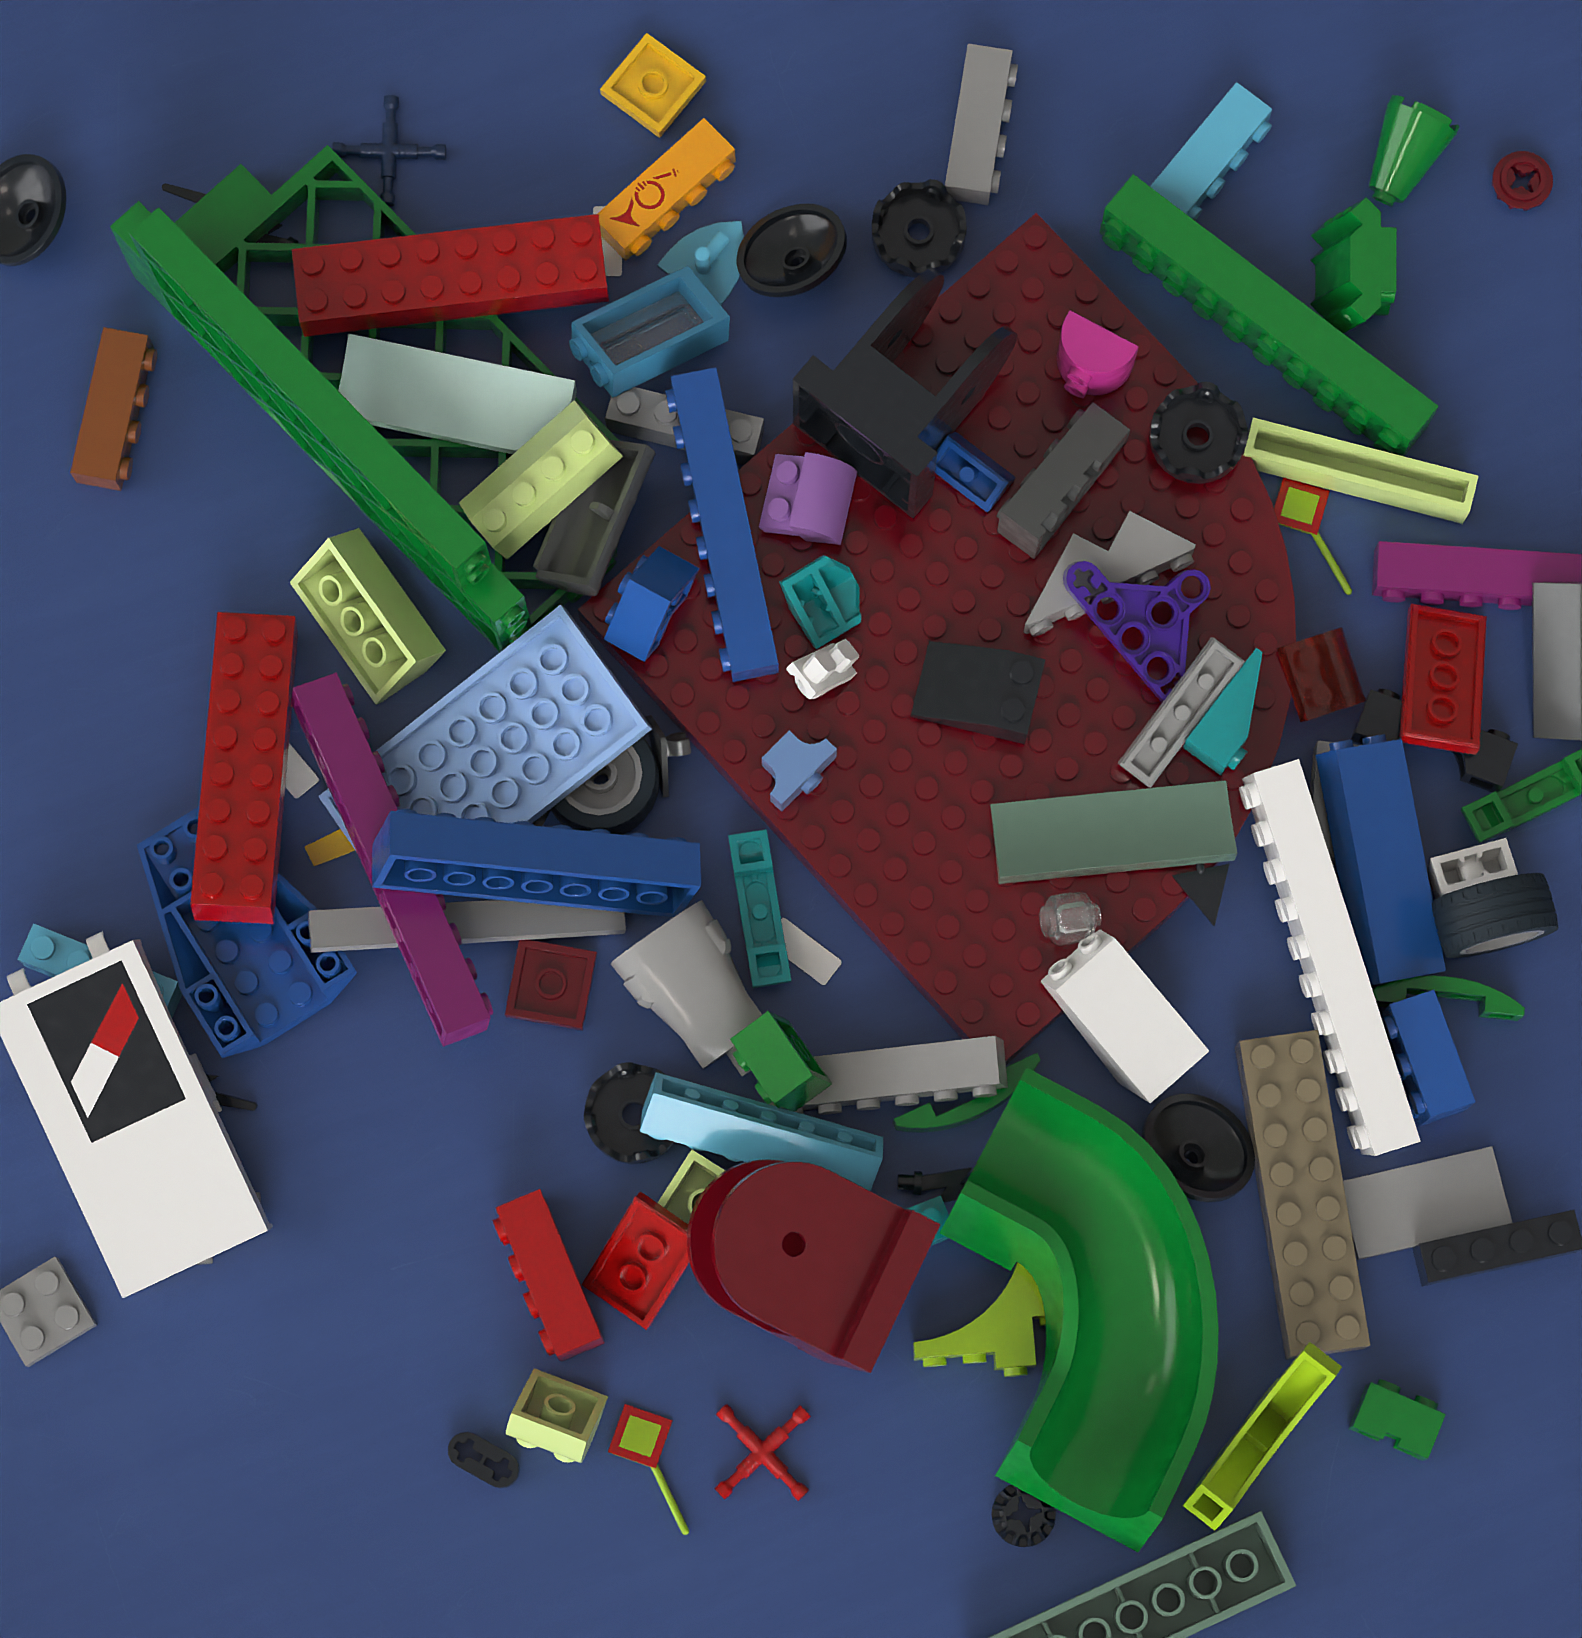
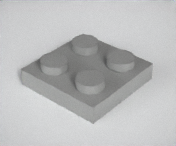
M56 1256L0 1289V1323L26 1367L32 1366L97 1326Z

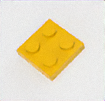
M646 33L600 88V93L660 138L706 83V76Z

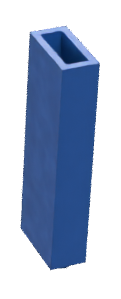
M1383 734L1362 738L1363 745L1354 746L1352 739L1330 743V751L1316 754L1315 756L1341 893L1370 984H1380L1446 971L1441 942L1437 933L1438 929H1436L1435 917H1433V899L1402 739L1386 741V735Z

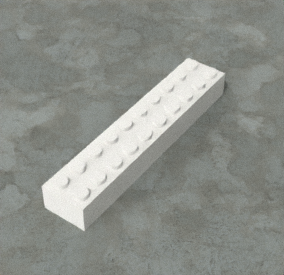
M1297 759L1252 773L1242 778L1244 786L1239 787L1240 796L1245 809H1252L1256 822L1251 825L1252 834L1258 847L1263 846L1268 861L1263 862L1264 872L1269 884L1276 885L1280 899L1275 900L1277 913L1282 923L1287 921L1292 935L1287 938L1293 960H1300L1304 973L1299 975L1300 985L1306 998L1311 997L1316 1012L1311 1013L1314 1029L1318 1030L1319 1036H1324L1328 1050L1323 1051V1057L1329 1073L1336 1074L1340 1088L1335 1089L1339 1107L1342 1112L1348 1111L1352 1126L1347 1127L1351 1145L1354 1150L1359 1148L1362 1155L1377 1156L1421 1142L1300 761Z

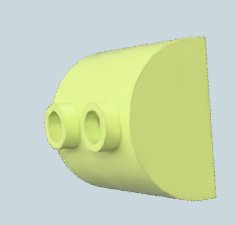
M534 1368L511 1412L506 1435L516 1438L517 1442L523 1447H540L553 1452L554 1456L562 1462L576 1461L582 1463L599 1425L608 1396Z

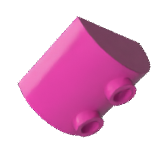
M1070 310L1062 325L1057 350L1058 369L1066 382L1064 388L1080 398H1084L1086 394L1104 395L1115 391L1130 376L1139 347Z

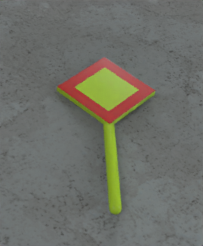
M1283 478L1274 506L1279 525L1311 534L1345 594L1351 595L1352 589L1318 532L1330 491Z
M625 1404L608 1453L651 1468L681 1533L687 1535L689 1528L658 1466V1461L673 1420Z

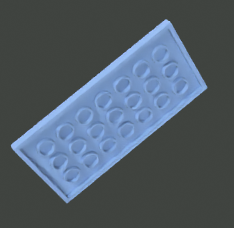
M559 605L376 751L380 754L384 764L385 773H382L387 786L393 785L400 801L398 810L412 809L418 814L427 815L451 813L457 818L465 819L489 817L496 822L514 823L517 821L533 823L652 730V727L567 609ZM328 788L318 797L355 849Z

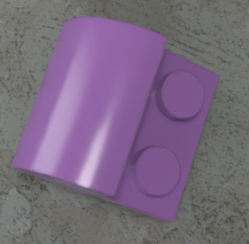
M805 452L804 457L776 454L759 528L767 533L800 536L805 541L841 545L857 471L847 463L820 454Z

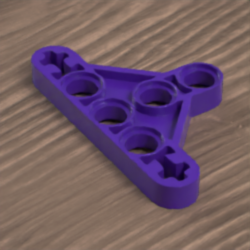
M1079 561L1070 564L1063 575V584L1066 590L1161 703H1163L1172 689L1166 688L1163 693L1160 687L1170 683L1176 674L1181 679L1185 673L1189 616L1209 595L1211 588L1207 576L1203 572L1194 569L1178 573L1164 586L1109 582L1101 571L1090 562ZM1075 570L1080 572L1088 570L1091 575L1087 578V581L1093 589H1098L1100 584L1104 587V591L1095 594L1089 603L1084 599L1091 595L1088 589L1084 586L1075 587L1073 584L1077 579L1074 574ZM1188 576H1195L1201 583V592L1193 599L1185 597L1181 591L1182 581ZM1105 597L1112 598L1117 604V613L1110 620H1103L1097 613V604ZM1161 601L1169 604L1172 609L1171 619L1165 624L1156 623L1151 614L1153 606ZM1130 627L1140 630L1143 638L1142 644L1135 650L1127 649L1122 643V635ZM1154 657L1164 659L1168 667L1166 675L1159 680L1151 678L1147 672V665ZM1179 680L1174 681L1173 684L1176 685Z

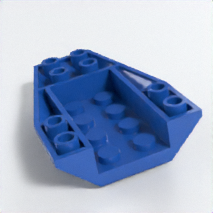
M198 806L137 844V848L181 993L218 1053L224 1058L265 1046L330 1005L357 974V971L344 951L311 953L308 912L317 910V908L279 873L274 924L194 920L190 902L199 816Z

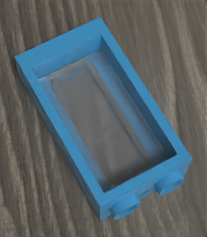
M686 266L573 321L569 346L575 358L579 361L583 360L588 366L594 382L599 387L603 386L611 397L614 398L727 342L729 339L730 316L690 267Z

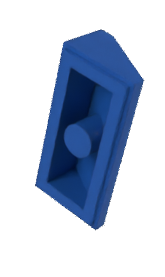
M957 432L947 435L936 451L938 454L935 473L987 513L1015 480V477Z

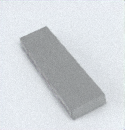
M1211 637L1117 764L1151 788L1245 661L1218 640Z

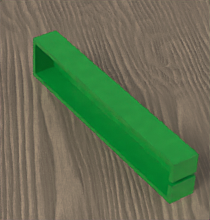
M1132 174L1104 208L1103 221L1099 233L1102 235V240L1114 251L1119 252L1122 250L1132 258V263L1141 272L1148 275L1152 273L1163 281L1162 286L1175 297L1182 296L1193 304L1192 309L1205 320L1212 319L1222 326L1223 333L1230 340L1236 343L1243 342L1253 350L1252 354L1259 362L1266 366L1273 365L1283 373L1282 377L1289 385L1296 389L1302 387L1313 396L1312 399L1318 407L1326 412L1333 411L1344 419L1343 424L1348 430L1359 436L1363 434L1374 442L1373 446L1375 449L1405 456L1428 428L1439 407L1437 404L1137 176Z

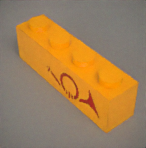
M703 118L597 213L599 214L601 236L625 261L633 254L635 256L641 255L651 245V238L661 229L663 231L669 230L678 221L679 213L686 206L698 204L707 194L708 190L706 188L716 179L720 182L731 174L736 162L735 148Z

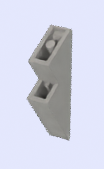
M1129 511L1109 551L1073 533L1027 619L1023 633H1031L1033 637L1039 636L1054 627L1052 622L1065 616L1067 620H1073L1085 614V611L1069 594L1063 584L1064 571L1070 564L1079 561L1090 562L1101 571L1109 582L1149 585L1159 579V573L1169 568H1172L1173 572H1177L1191 565L1194 562L1192 554L1196 544ZM1075 570L1074 574L1077 579L1073 584L1075 587L1084 586L1088 589L1091 595L1084 599L1089 603L1095 594L1104 591V587L1100 584L1098 589H1093L1087 581V578L1091 575L1088 570L1085 572ZM1109 597L1101 599L1103 604H1108L1114 601L1112 598Z

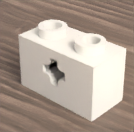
M1506 838L1430 858L1427 867L1428 878L1435 899L1468 886L1518 875Z

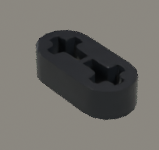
M469 1432L459 1433L450 1441L448 1456L457 1467L497 1488H507L518 1479L520 1473L519 1464L516 1458L508 1452ZM469 1439L473 1440V1449L483 1455L480 1462L470 1457H467L464 1462L460 1461V1452L456 1450L457 1444L459 1442L466 1444ZM488 1458L496 1463H501L503 1459L510 1461L507 1468L512 1471L509 1479L502 1476L499 1481L494 1480V1470L485 1466Z

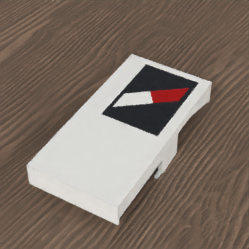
M102 931L86 939L87 946L93 957L89 961L33 987L30 986L26 978L24 968L7 976L14 996L0 1002V1036L122 1298H125L270 1230L273 1225L269 1223L218 1114L222 1109L196 1053L189 1055L183 1044L140 939L132 940L110 950Z

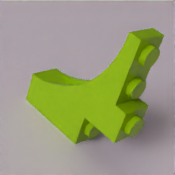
M1017 1262L1003 1292L974 1321L947 1335L913 1342L914 1361L922 1360L923 1367H937L947 1365L946 1358L962 1357L963 1364H976L987 1362L986 1355H993L994 1371L1004 1370V1377L1028 1375L1027 1368H1034L1036 1366L1033 1319H1039L1040 1326H1046L1042 1297L1032 1275L1024 1266Z
M1309 1342L1284 1373L1274 1381L1258 1400L1241 1427L1220 1450L1183 1506L1215 1531L1234 1510L1264 1466L1313 1403L1337 1376L1342 1366Z

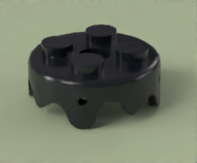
M929 179L920 183L902 182L883 200L879 199L877 201L872 217V241L880 259L893 271L912 278H916L930 268H934L941 273L957 260L963 250L967 232L965 211L963 206L948 193L945 185L940 181ZM921 223L927 226L930 231L929 235L923 240L913 239L908 233V229L913 224Z
M1200 382L1194 386L1175 389L1166 396L1153 414L1149 431V442L1152 454L1166 473L1187 483L1202 484L1218 480L1235 468L1246 447L1249 430L1242 407L1237 401H1233L1222 394L1214 383ZM1194 427L1202 428L1208 434V441L1203 445H1194L1188 440L1187 432Z
M625 1062L614 1066L592 1084L585 1104L584 1122L590 1138L606 1156L618 1162L628 1164L646 1163L666 1153L675 1143L670 1140L654 1139L648 1134L640 1132V1124L629 1125L623 1119V1111L627 1106L638 1104L644 1107L656 1072L664 1074L662 1071L633 1062Z

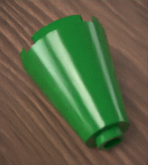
M1392 95L1387 103L1368 186L1374 191L1373 199L1391 207L1394 202H1404L1459 130L1458 124L1450 126L1452 119L1417 101L1411 107L1403 105L1402 102L1405 97L1399 95Z

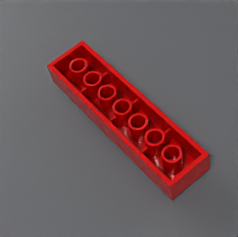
M599 214L292 249L299 323L304 337L609 302Z
M217 612L190 902L194 920L274 924L292 714L291 698L294 687L298 643L295 616Z

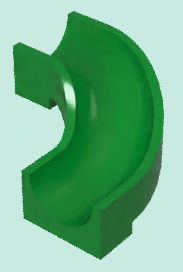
M1026 1068L940 1231V1234L1009 1271L1012 1270L1016 1262L1024 1266L1034 1278L1043 1301L1046 1320V1348L1041 1380L1035 1398L1028 1408L995 1476L1128 1548L1139 1552L1164 1518L1203 1432L1214 1392L1218 1363L1219 1327L1216 1291L1210 1259L1201 1229L1186 1195L1168 1166L1149 1143L1124 1121L1099 1105Z

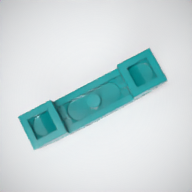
M767 829L728 835L752 987L758 988L792 982Z

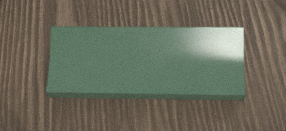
M1226 781L991 804L990 806L999 884L1234 861L1238 854Z

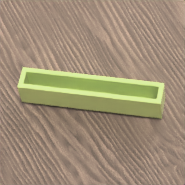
M1254 417L1249 427L1248 441L1243 456L1252 458L1257 471L1460 524L1464 523L1470 513L1479 477L1478 475Z

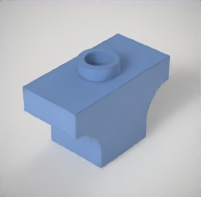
M789 730L762 757V766L775 780V787L770 793V801L782 812L802 791L806 794L813 791L823 779L820 773L837 757V748L826 738L815 744L804 743Z

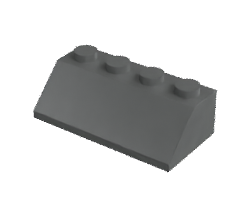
M1582 581L1532 582L1533 738L1582 740Z

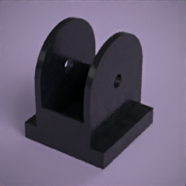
M934 268L922 272L899 293L834 370L830 369L813 355L793 378V425L835 458L852 466L857 471L859 477L911 518H914L933 496L938 454L936 451L947 435L957 429L988 390L1009 358L1018 334L1006 325L996 330L971 354L937 396H934L897 367L893 361L922 325L942 290L944 276Z

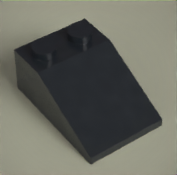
M929 641L911 717L1025 744L1046 659L1009 650Z

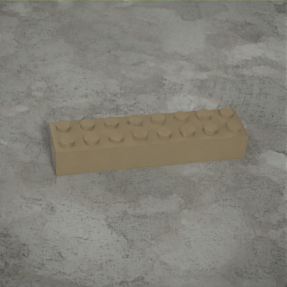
M1318 1030L1241 1040L1235 1046L1248 1132L1255 1153L1254 1169L1285 1359H1295L1309 1342L1325 1354L1365 1349L1370 1346V1339Z

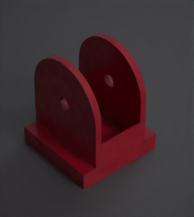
M770 1159L753 1160L729 1168L717 1176L704 1189L690 1216L687 1231V1251L690 1266L697 1282L709 1298L721 1308L797 1346L799 1350L823 1362L871 1373L941 1224L914 1210L904 1209L821 1166L803 1162H785Z

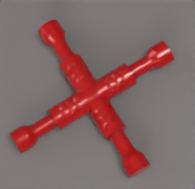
M725 1404L715 1414L722 1422L728 1423L738 1433L736 1437L751 1451L735 1467L737 1470L726 1481H721L714 1488L724 1500L732 1494L733 1487L744 1477L747 1479L761 1464L766 1466L777 1480L780 1478L790 1488L791 1495L797 1501L809 1491L803 1483L797 1482L787 1471L789 1468L774 1453L789 1438L788 1434L798 1424L805 1423L811 1417L801 1405L793 1411L792 1417L782 1427H776L763 1441L748 1425L744 1426L735 1417L734 1410L728 1404Z

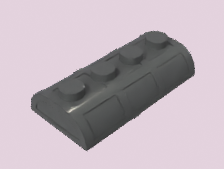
M610 440L623 457L553 518L533 567L538 569L536 578L564 591L589 596H596L598 594L648 469L656 455L655 451L647 444Z

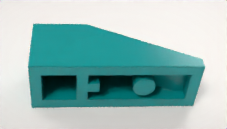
M1258 648L1246 660L1186 739L1183 746L1185 750L1219 775H1222L1227 767L1235 770L1248 752L1242 747L1249 734L1263 653Z

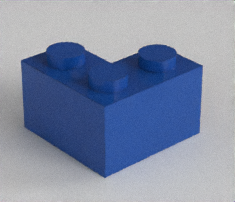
M660 546L649 557L643 555L633 573L627 572L619 585L617 592L622 594L619 603L615 602L606 616L605 623L609 624L604 640L645 662L659 646L672 614L686 600L699 568Z

